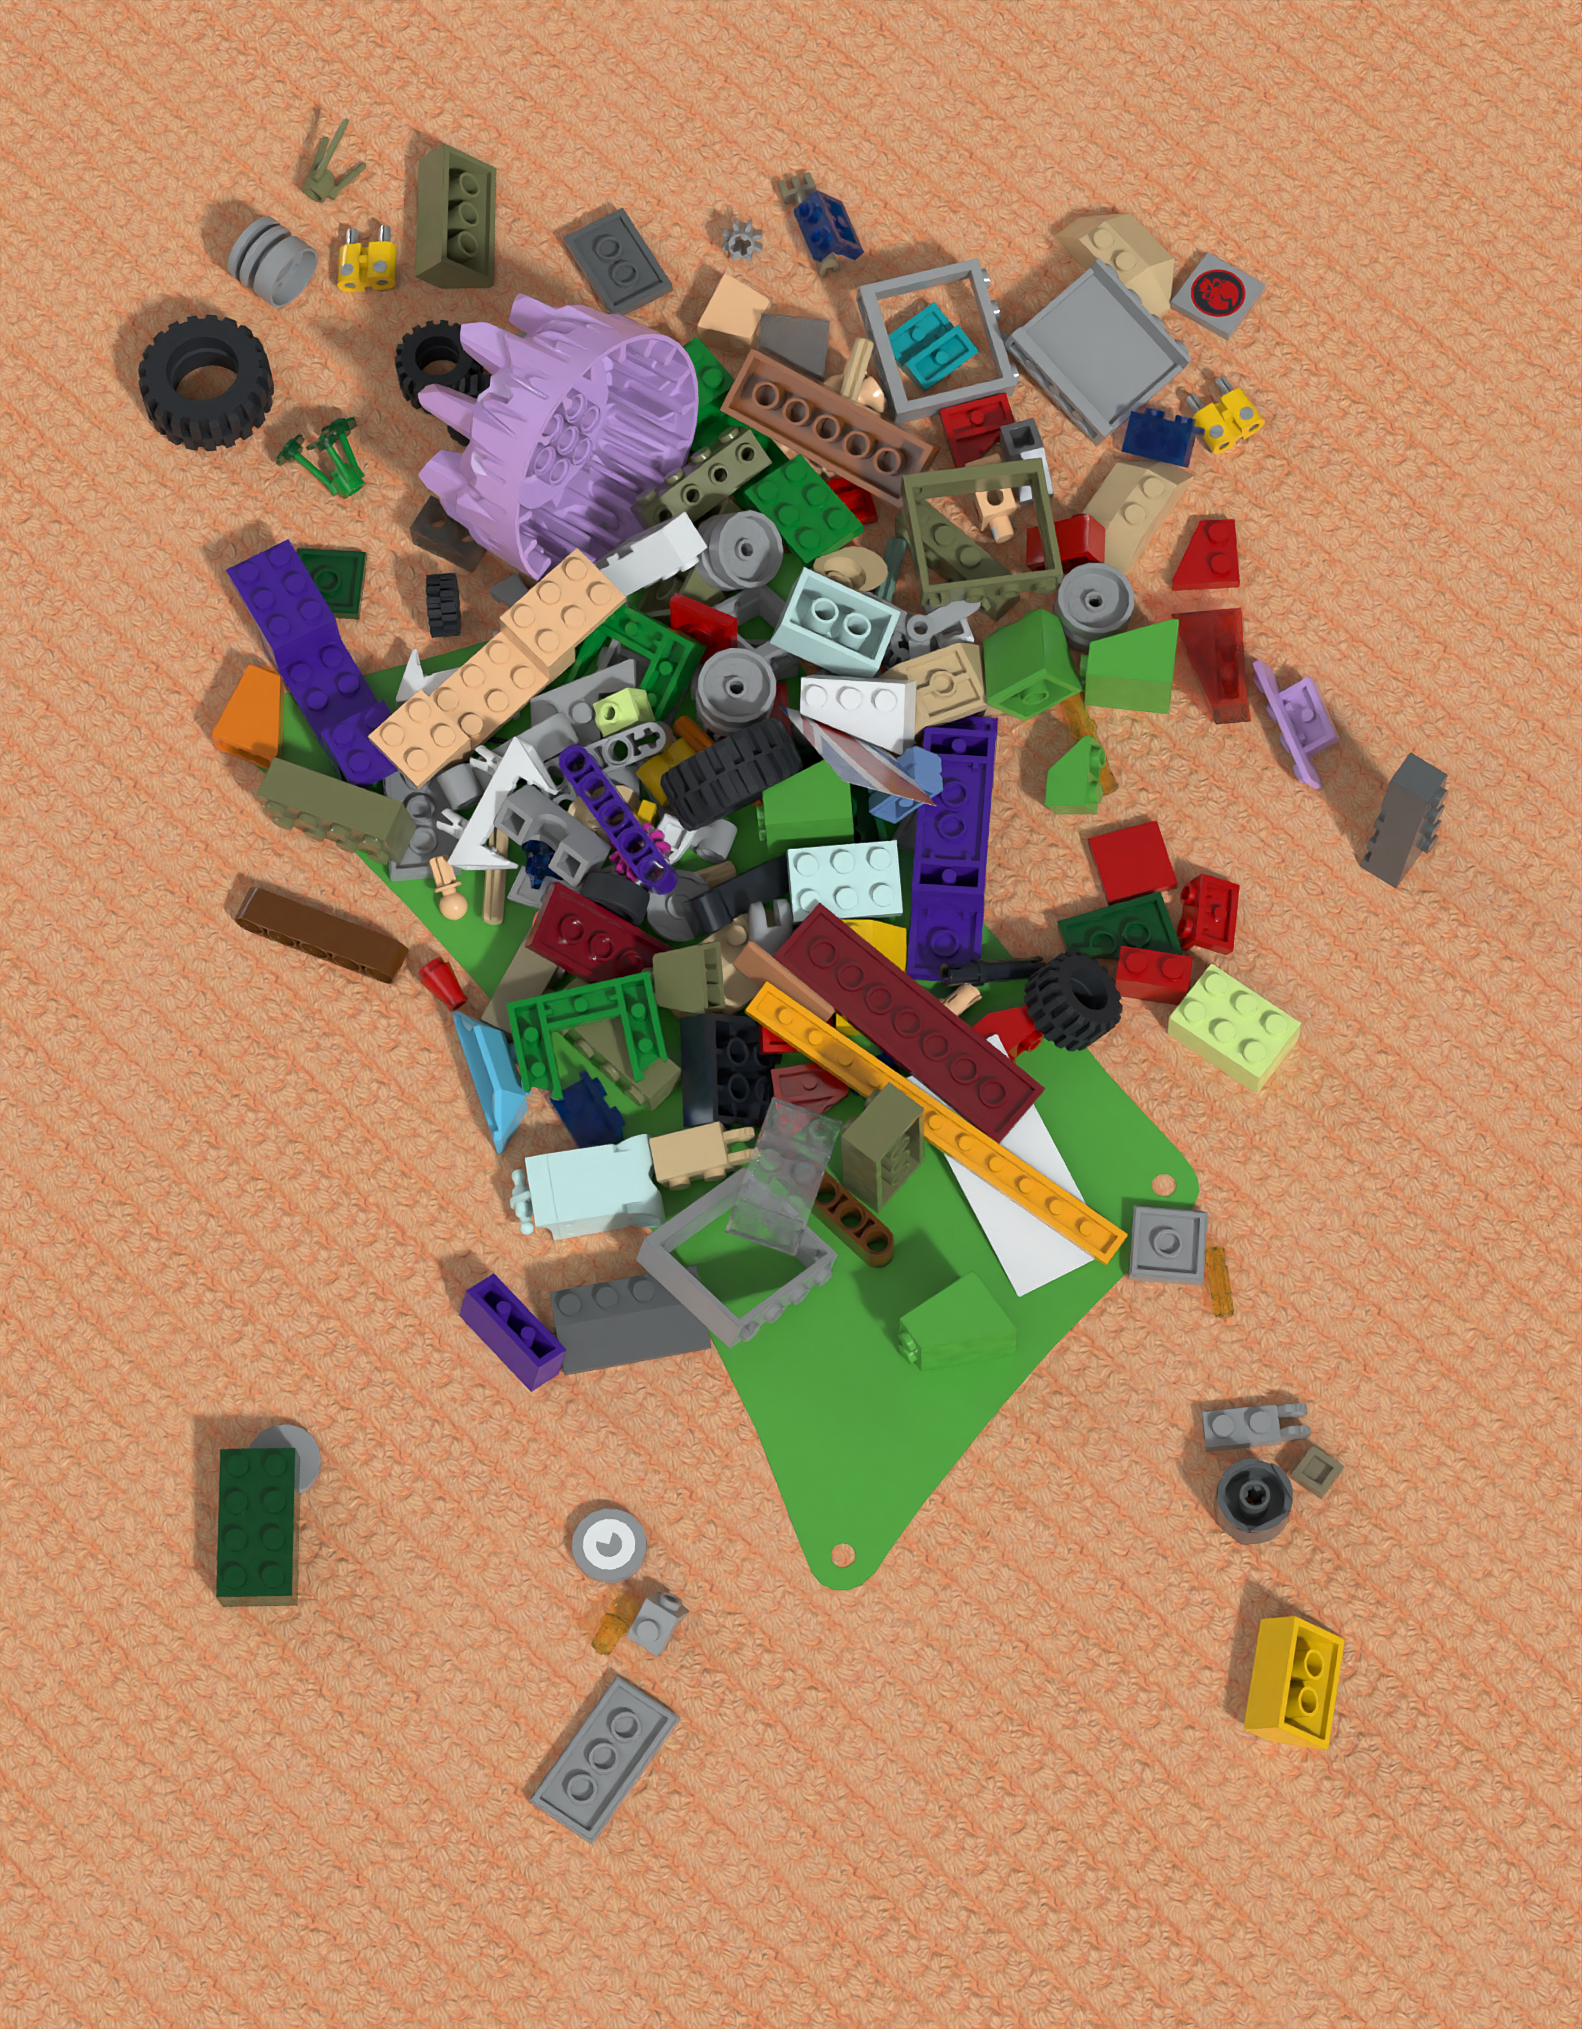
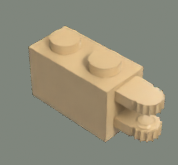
M718 1121L650 1138L649 1143L657 1181L665 1188L669 1187L670 1190L675 1191L690 1187L692 1181L704 1179L706 1182H713L726 1178V1173L736 1171L735 1166L759 1159V1153L756 1149H745L732 1153L731 1144L754 1138V1129L752 1127H744L728 1131Z

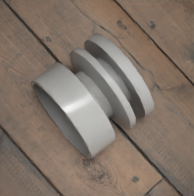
M266 216L251 223L241 233L228 256L227 269L228 273L241 281L243 285L250 289L254 288L255 294L275 308H281L294 301L311 281L317 267L318 254L314 248L297 236H291V232L275 219Z

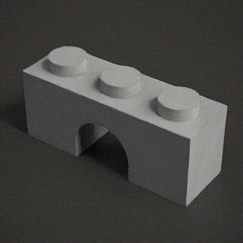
M528 784L505 798L493 823L495 827L520 846L529 840H538L548 844L555 851L548 867L575 888L583 884L587 874L600 871L612 847L543 793Z

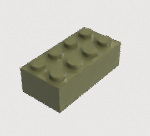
M276 757L273 758L256 794L264 805V810L270 814L273 819L272 822L278 827L290 831L293 827L303 830L306 836L319 842H323L324 839L334 841L337 847L349 853H355L356 850L367 853L371 860L383 865H387L390 860L398 865L401 864L417 829L402 802Z
M890 1082L882 1090L875 1089L867 1098L864 1104L866 1107L858 1117L852 1116L849 1118L840 1132L842 1134L844 1188L877 1214L925 1161L924 1108Z

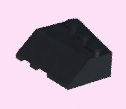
M705 1013L680 1018L683 1127L694 1128L718 1121L727 1129L767 1127L774 1096L771 1069H775V1065L781 1063L782 1054H760L759 1023L751 1017Z

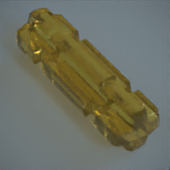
M1222 1246L1207 1248L1205 1250L1206 1266L1209 1267L1207 1273L1211 1299L1214 1300L1212 1304L1214 1316L1217 1319L1232 1317L1235 1310L1233 1299L1230 1298L1232 1291L1228 1266L1225 1265L1227 1261L1225 1249Z

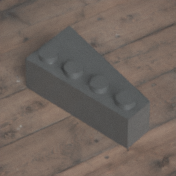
M1410 752L1390 780L1381 805L1382 811L1374 825V828L1377 830L1374 837L1372 836L1367 844L1366 849L1369 852L1363 857L1360 864L1361 868L1396 889L1421 853L1425 852L1428 854L1439 837L1436 832L1442 823L1439 818L1445 809V805L1442 803L1448 794V790L1445 789L1448 777L1446 773Z

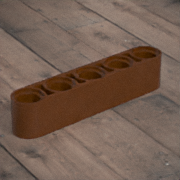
M257 887L249 888L234 919L236 924L251 933L386 984L394 983L409 952L404 944L395 939Z
M767 1128L760 1132L756 1140V1150H758V1162L762 1168L867 1265L874 1268L888 1265L894 1257V1238L889 1228L785 1132L778 1128ZM772 1144L782 1148L779 1153L773 1155L764 1152V1149ZM798 1168L808 1172L805 1177L800 1179L790 1176L791 1171ZM826 1192L832 1194L834 1199L828 1203H822L816 1200V1197ZM847 1217H856L861 1221L855 1227H846L842 1224V1221ZM874 1241H882L887 1245L883 1251L879 1252L872 1251L868 1246Z

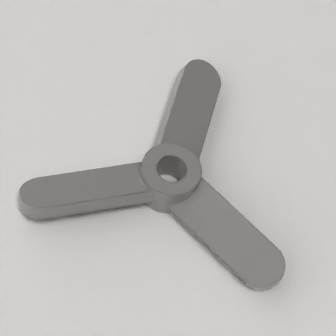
M870 592L862 593L901 612L894 629L903 633L906 641L909 643L910 660L930 653L933 635L976 612L981 602L967 603L965 600L955 601L945 607L936 608L926 615L919 614L913 616ZM921 627L925 634H917L914 628Z

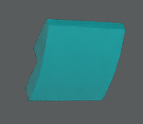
M935 302L888 335L897 366L924 392L979 352L959 325L954 327Z

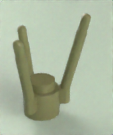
M346 118L342 120L327 151L329 138H323L309 174L302 183L301 189L303 193L316 202L324 203L327 197L334 201L339 192L366 168V163H361L336 185L333 182L335 176L326 169L349 123V120Z

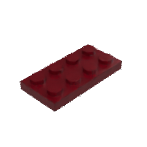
M558 881L550 884L525 944V947L589 984L641 973L645 967H653L654 954L675 950Z

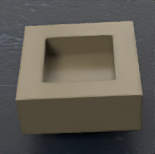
M1312 1445L1291 1474V1479L1322 1500L1342 1473L1344 1466Z

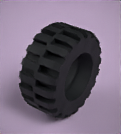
M197 315L187 317V322L179 324L176 321L168 325L169 330L166 333L160 331L153 338L154 346L149 344L142 354L144 360L139 363L138 369L140 392L148 417L153 421L155 429L161 435L167 434L168 441L175 445H180L184 442L186 449L197 451L198 447H205L206 451H216V446L221 445L229 448L236 445L235 440L239 438L246 440L253 435L252 428L254 426L260 428L266 420L264 413L270 412L273 404L271 396L274 394V383L270 365L259 338L253 337L252 331L245 325L238 327L236 320L224 317L223 321L218 320L217 315H206L205 319H198ZM221 366L237 374L233 385L225 393L213 399L192 400L176 392L181 380L193 370L201 367Z
M773 717L738 731L680 762V764L672 767L661 776L660 785L681 826L691 832L763 798L764 790L803 771L804 763L783 722Z

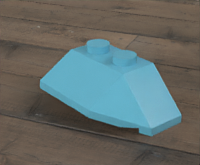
M453 1012L455 1028L497 1154L504 1153L528 1110L526 1096L532 1095L531 1091L530 1093L524 1092L521 1075H518L515 1064H518L514 1042L508 1044L505 1033L502 1030L463 1012Z

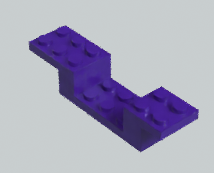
M289 539L227 569L226 572L229 580L259 629L267 655L340 780L364 789L399 771L368 738L392 713L385 701L378 702L341 640L336 618Z
M966 716L938 727H925L923 749L937 754L941 758L942 772L940 775L942 776L943 791L931 798L937 806L924 803L918 807L907 975L913 980L943 982L940 980L942 964L970 962L973 958H981L998 718Z

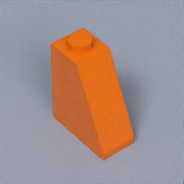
M248 664L211 733L217 750L267 770L274 757L279 759L283 757L285 690L281 676L275 670L267 666L259 668Z

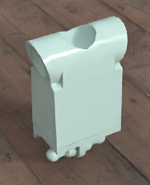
M641 1134L628 1138L618 1145L609 1144L526 1157L525 1163L529 1187L525 1184V1172L521 1169L514 1170L511 1178L514 1181L515 1187L512 1190L513 1197L509 1200L510 1207L515 1210V1215L520 1218V1231L524 1235H529L533 1232L534 1225L531 1222L533 1214L535 1226L550 1229L553 1240L626 1228L628 1225L655 1228L665 1224L666 1217L662 1194L651 1180L655 1170L649 1139L652 1136L650 1134Z

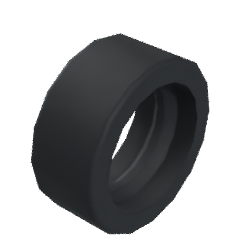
M603 872L587 874L580 891V895L635 927L642 924L650 901L649 893L638 884L623 877Z

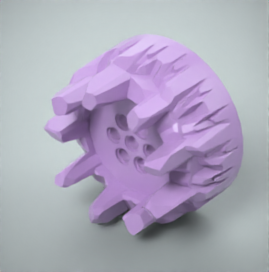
M519 293L513 302L509 322L527 333L524 338L488 322L461 324L460 341L463 350L492 374L488 389L479 394L477 399L438 384L428 385L418 393L419 402L424 409L470 439L464 453L440 450L423 467L418 476L428 489L439 495V502L447 515L468 528L470 535L477 544L539 582L576 548L594 564L627 538L644 531L629 508L637 503L636 498L643 491L649 488L655 489L665 482L663 478L668 472L677 467L682 469L685 466L693 443L699 404L698 382L694 365L680 343L621 314H604L582 304L566 305L559 308ZM606 523L609 532L599 527V525Z

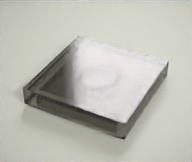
M761 313L758 349L769 353L823 383L830 320Z

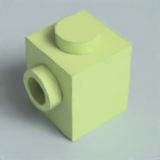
M627 687L593 704L596 712L595 722L603 737L608 738L643 723L655 721L646 691L642 689Z

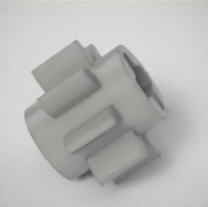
M735 218L732 230L729 228L723 229L722 236L728 240L723 243L722 251L729 250L733 255L732 261H736L737 258H745L750 262L752 251L761 252L763 245L756 240L762 237L763 230H755L752 226V219H749L746 223L739 222Z

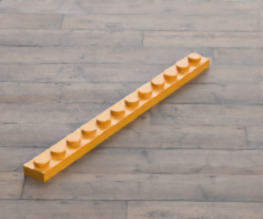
M766 981L746 1008L745 1014L866 1099L875 1089L882 1090L888 1082L893 1084L924 1108V1139L1105 1267L1127 1238V1233Z

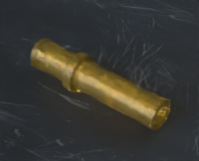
M1079 692L1062 701L1061 705H1063L1071 725L1069 728L1071 737L1079 742L1084 736H1092L1100 743L1096 733L1098 726L1095 719L1090 718L1082 694ZM1107 757L1105 766L1100 771L1103 796L1111 794L1119 788Z

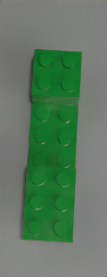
M698 337L682 346L694 365L698 382V415L690 452L694 454L703 447L708 446L710 448L719 441L718 436L724 430L731 426H741L752 431L772 464L728 497L743 511L752 510L768 517L779 531L782 542L807 569L813 567L817 558L837 551L863 533L862 523L801 454L790 460L770 437L720 411L735 379Z

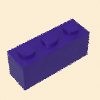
M494 1273L466 1290L459 1316L531 1392L559 1374L566 1348Z

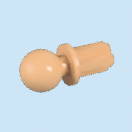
M448 855L434 857L429 860V865L437 889H434V893L441 891L443 895L439 903L440 912L449 920H458L466 914L468 909L466 898L461 893L456 892L455 887L462 885L461 881L457 882L452 866L447 864L449 860Z

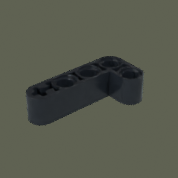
M786 852L681 903L679 906L694 937L707 935L734 922L733 919L749 912L751 903L761 901L764 905L790 892Z

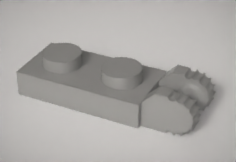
M1291 1403L1278 1407L1276 1404L1204 1411L1201 1418L1206 1452L1281 1445V1442L1308 1438L1311 1436L1309 1426L1297 1425L1282 1429L1279 1426V1419L1299 1418L1307 1415V1405L1304 1403Z

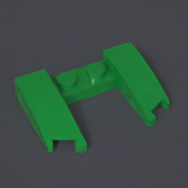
M624 603L575 647V662L566 669L569 676L562 682V685L583 677L608 635L651 660L638 689L646 691L655 721H664L695 672L707 645L680 630H674L631 605Z
M649 971L506 1003L525 1093H530L531 1088L535 1087L552 1091L551 1098L554 1100H564L552 1033L621 1017L635 1083H639L646 1078L642 1072L659 1058L664 1063L668 1061L652 977Z

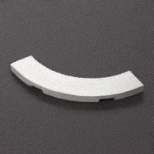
M666 813L654 830H661L665 834L664 842L671 846V851L664 855L670 860L672 866L679 861L688 849L697 831L689 832L681 826L677 818ZM612 864L599 871L619 876L615 872L617 864ZM522 866L507 898L523 906L540 910L551 883L558 881L579 894L583 884L575 888L558 874H549ZM659 868L663 874L664 868ZM652 873L651 881H654L658 877ZM639 879L635 882L642 888H647Z

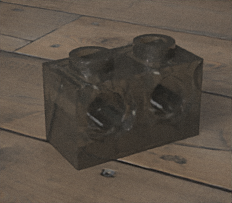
M433 496L429 497L410 527L414 545L471 573L475 571L487 552V549L477 544L475 540L469 542L462 541L463 538L471 536L468 528L448 516L439 499ZM436 522H445L441 527L432 526Z

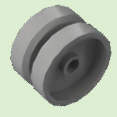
M749 510L714 515L701 523L697 530L708 548L697 555L699 562L694 567L700 578L711 588L730 591L764 586L775 577L781 566L783 556L781 535L775 524L762 513Z
M1087 563L1072 569L1064 576L1053 607V614L1060 619L1068 646L1080 652L1089 653L1090 642L1126 632L1134 609V591L1129 580L1118 569L1104 563Z
M729 648L714 654L705 662L698 676L695 706L701 721L711 731L721 736L729 737L751 725L766 719L768 720L776 695V678L771 666L761 655L748 649Z

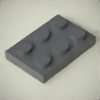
M623 208L563 237L564 245L608 314H621L625 316L673 291L672 283Z

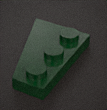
M1161 891L1057 921V928L1065 951L1083 952L1087 958L1119 959L1121 946L1183 955Z

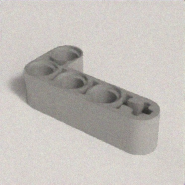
M564 712L557 713L516 736L533 745L543 764L559 757L565 748L581 744ZM513 738L491 751L504 757ZM483 756L476 759L482 762L487 761ZM463 763L447 770L436 779L452 809L465 810L480 802L493 776L477 767H473L470 763Z
M652 721L587 745L584 748L597 760L605 773L608 774L664 752L673 742V731L663 721ZM652 732H659L661 738L657 739L656 743L652 742L640 746L639 739L650 736ZM619 740L628 746L629 753L624 760L619 759L614 752L615 744ZM559 757L544 763L549 774L552 767H559ZM582 760L575 763L573 772L583 768ZM565 775L560 785L555 784L558 790L556 795L540 788L546 797L561 808L565 800L568 799L573 802L579 796Z

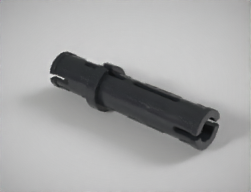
M1042 956L992 961L973 958L970 962L942 964L940 980L943 981L942 984L945 987L963 984L982 987L985 985L984 983L1029 979L1031 975L1045 966L1046 963L1042 962L1044 959Z

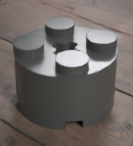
M1254 1458L1234 1463L1224 1472L1217 1488L1215 1514L1219 1525L1230 1537L1242 1545L1259 1544L1272 1540L1283 1531L1289 1520L1293 1501L1291 1482L1286 1473L1273 1463L1269 1464ZM1251 1497L1253 1501L1261 1500L1260 1505L1255 1506L1253 1503H1247V1498Z

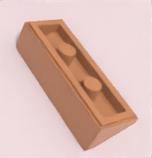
M750 941L734 961V966L760 988L763 987L766 981L824 1022H827L835 1012L829 1003L754 941Z

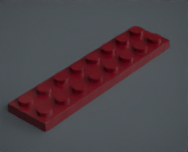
M820 902L773 956L774 959L829 1003L839 1016L966 1121L998 1144L1004 1140L1046 1089Z

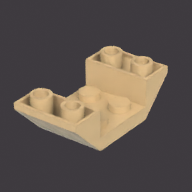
M959 642L899 663L878 677L882 679L916 680L914 745L919 743L925 727H938L974 713H978L979 717H992L1003 713L987 703L984 646Z

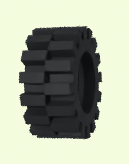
M456 574L426 575V604L431 637L460 636L461 612Z

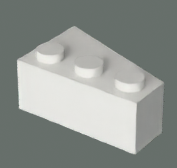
M683 512L627 538L596 561L594 565L627 596L642 587L645 589L653 585L661 578L666 580L679 570L684 572L699 562L697 555L708 547L686 512Z
M810 675L801 678L800 714L900 755H903L906 749L914 747L916 680Z

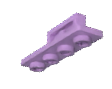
M1259 659L1252 662L1256 674L1253 675L1254 682L1260 692L1265 693L1268 698L1269 704L1266 705V709L1271 719L1276 724L1279 723L1282 730L1279 738L1284 749L1293 755L1296 762L1293 765L1296 777L1302 784L1306 783L1316 790L1323 787L1310 757L1341 739L1314 679L1307 677L1281 692L1270 666Z

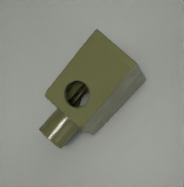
M720 941L654 954L653 967H645L642 972L649 971L655 989L656 1001L661 1007L695 1014L725 1010Z

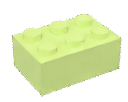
M1211 963L1169 1017L1167 1034L1257 1094L1299 1040L1301 1023Z

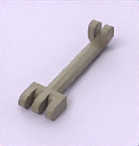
M807 172L803 174L804 185L800 184L797 176L790 177L791 189L787 188L784 180L777 181V185L784 204L796 202L818 254L816 268L821 277L827 275L826 269L831 268L833 273L840 271L836 256L830 250L809 200V197L817 195L811 173Z

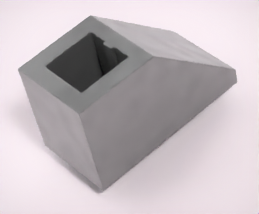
M1034 418L1000 426V448L1005 462L1042 457L1049 498L1053 497L1054 493L1045 450ZM1030 486L1014 488L1020 505L1033 502Z

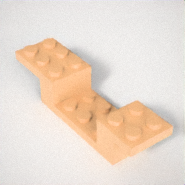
M576 548L499 618L501 631L432 694L427 696L422 689L416 692L368 736L369 741L419 790L438 771L442 774L464 763L476 752L475 749L478 746L485 744L529 704L531 698L540 694L575 662V647L626 602V596Z

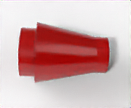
M441 957L430 961L418 972L422 979L420 984L446 1005L450 1012L456 1011L468 1001L450 962H444Z

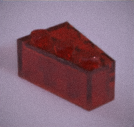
M1242 608L1171 614L1172 619L1179 620V643L1215 725L1251 722L1246 631Z

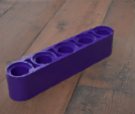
M571 745L565 748L559 757L561 771L638 879L654 894L665 895L671 892L677 884V873L600 764L582 746ZM585 759L584 767L579 771L573 772L575 763ZM605 786L601 797L592 799L593 792L597 788ZM624 813L623 821L617 826H612L613 818L618 814ZM638 841H644L643 848L639 852L631 854L632 846ZM659 868H664L662 877L656 881H651L652 873Z

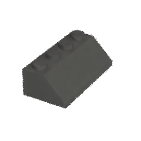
M696 1265L684 1267L699 1281ZM651 1274L549 1292L557 1338L566 1348L563 1359L565 1376L711 1349L708 1328Z

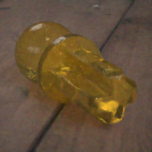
M620 1595L613 1599L609 1606V1613L602 1616L600 1621L601 1627L591 1642V1646L596 1650L597 1654L610 1655L620 1638L627 1635L629 1624L634 1622L639 1612L638 1603L631 1596Z

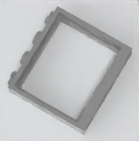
M978 258L859 286L856 296L857 305L867 338L874 343L872 355L884 395L889 404L892 421L897 424L938 415L940 409L1006 393L1007 397H1012L1016 383H1019L1016 365L1014 363L1010 364L1006 353L1009 351L1004 346L1008 339L1005 332H1000L997 320L1000 319L998 305L995 300H990L987 290L990 288L989 276L985 268L981 269ZM969 278L999 379L907 401L878 300Z
M743 1167L646 1236L635 1260L731 1349L741 1340L744 1342L750 1341L765 1322L769 1324L774 1323L791 1303L798 1305L808 1295L812 1287L815 1285L821 1287L827 1283L834 1274L831 1268L838 1254ZM737 1203L807 1267L806 1270L740 1319L669 1254V1252Z

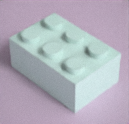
M804 567L791 588L770 644L840 676L873 678L880 667L901 612Z
M897 840L787 850L793 925L801 924L819 902L839 919L857 920L902 915Z

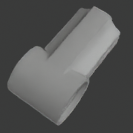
M671 809L668 815L677 818L675 812ZM717 820L697 829L688 849L695 851L699 857L715 864L723 863L727 859L738 829L727 820Z

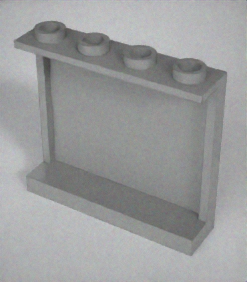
M1100 258L1095 260L1084 274L1023 327L1017 328L1004 343L1007 350L1096 447L1181 373L1192 360L1188 355L1189 353L1185 345L1177 339L1174 340L1168 334L1162 320L1158 316L1150 314L1142 305L1139 295L1134 290L1127 289L1119 280L1116 270L1111 265L1104 264Z

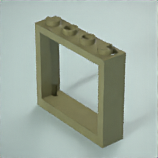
M1042 457L902 476L900 491L921 606L931 605V607L940 608L949 605L951 602L965 600L967 603H978L985 600L986 597L993 596L1009 599L1017 597L1021 593L1035 591L1037 594H1047L1060 587L1063 570ZM1023 486L1031 487L1046 570L930 585L915 500Z

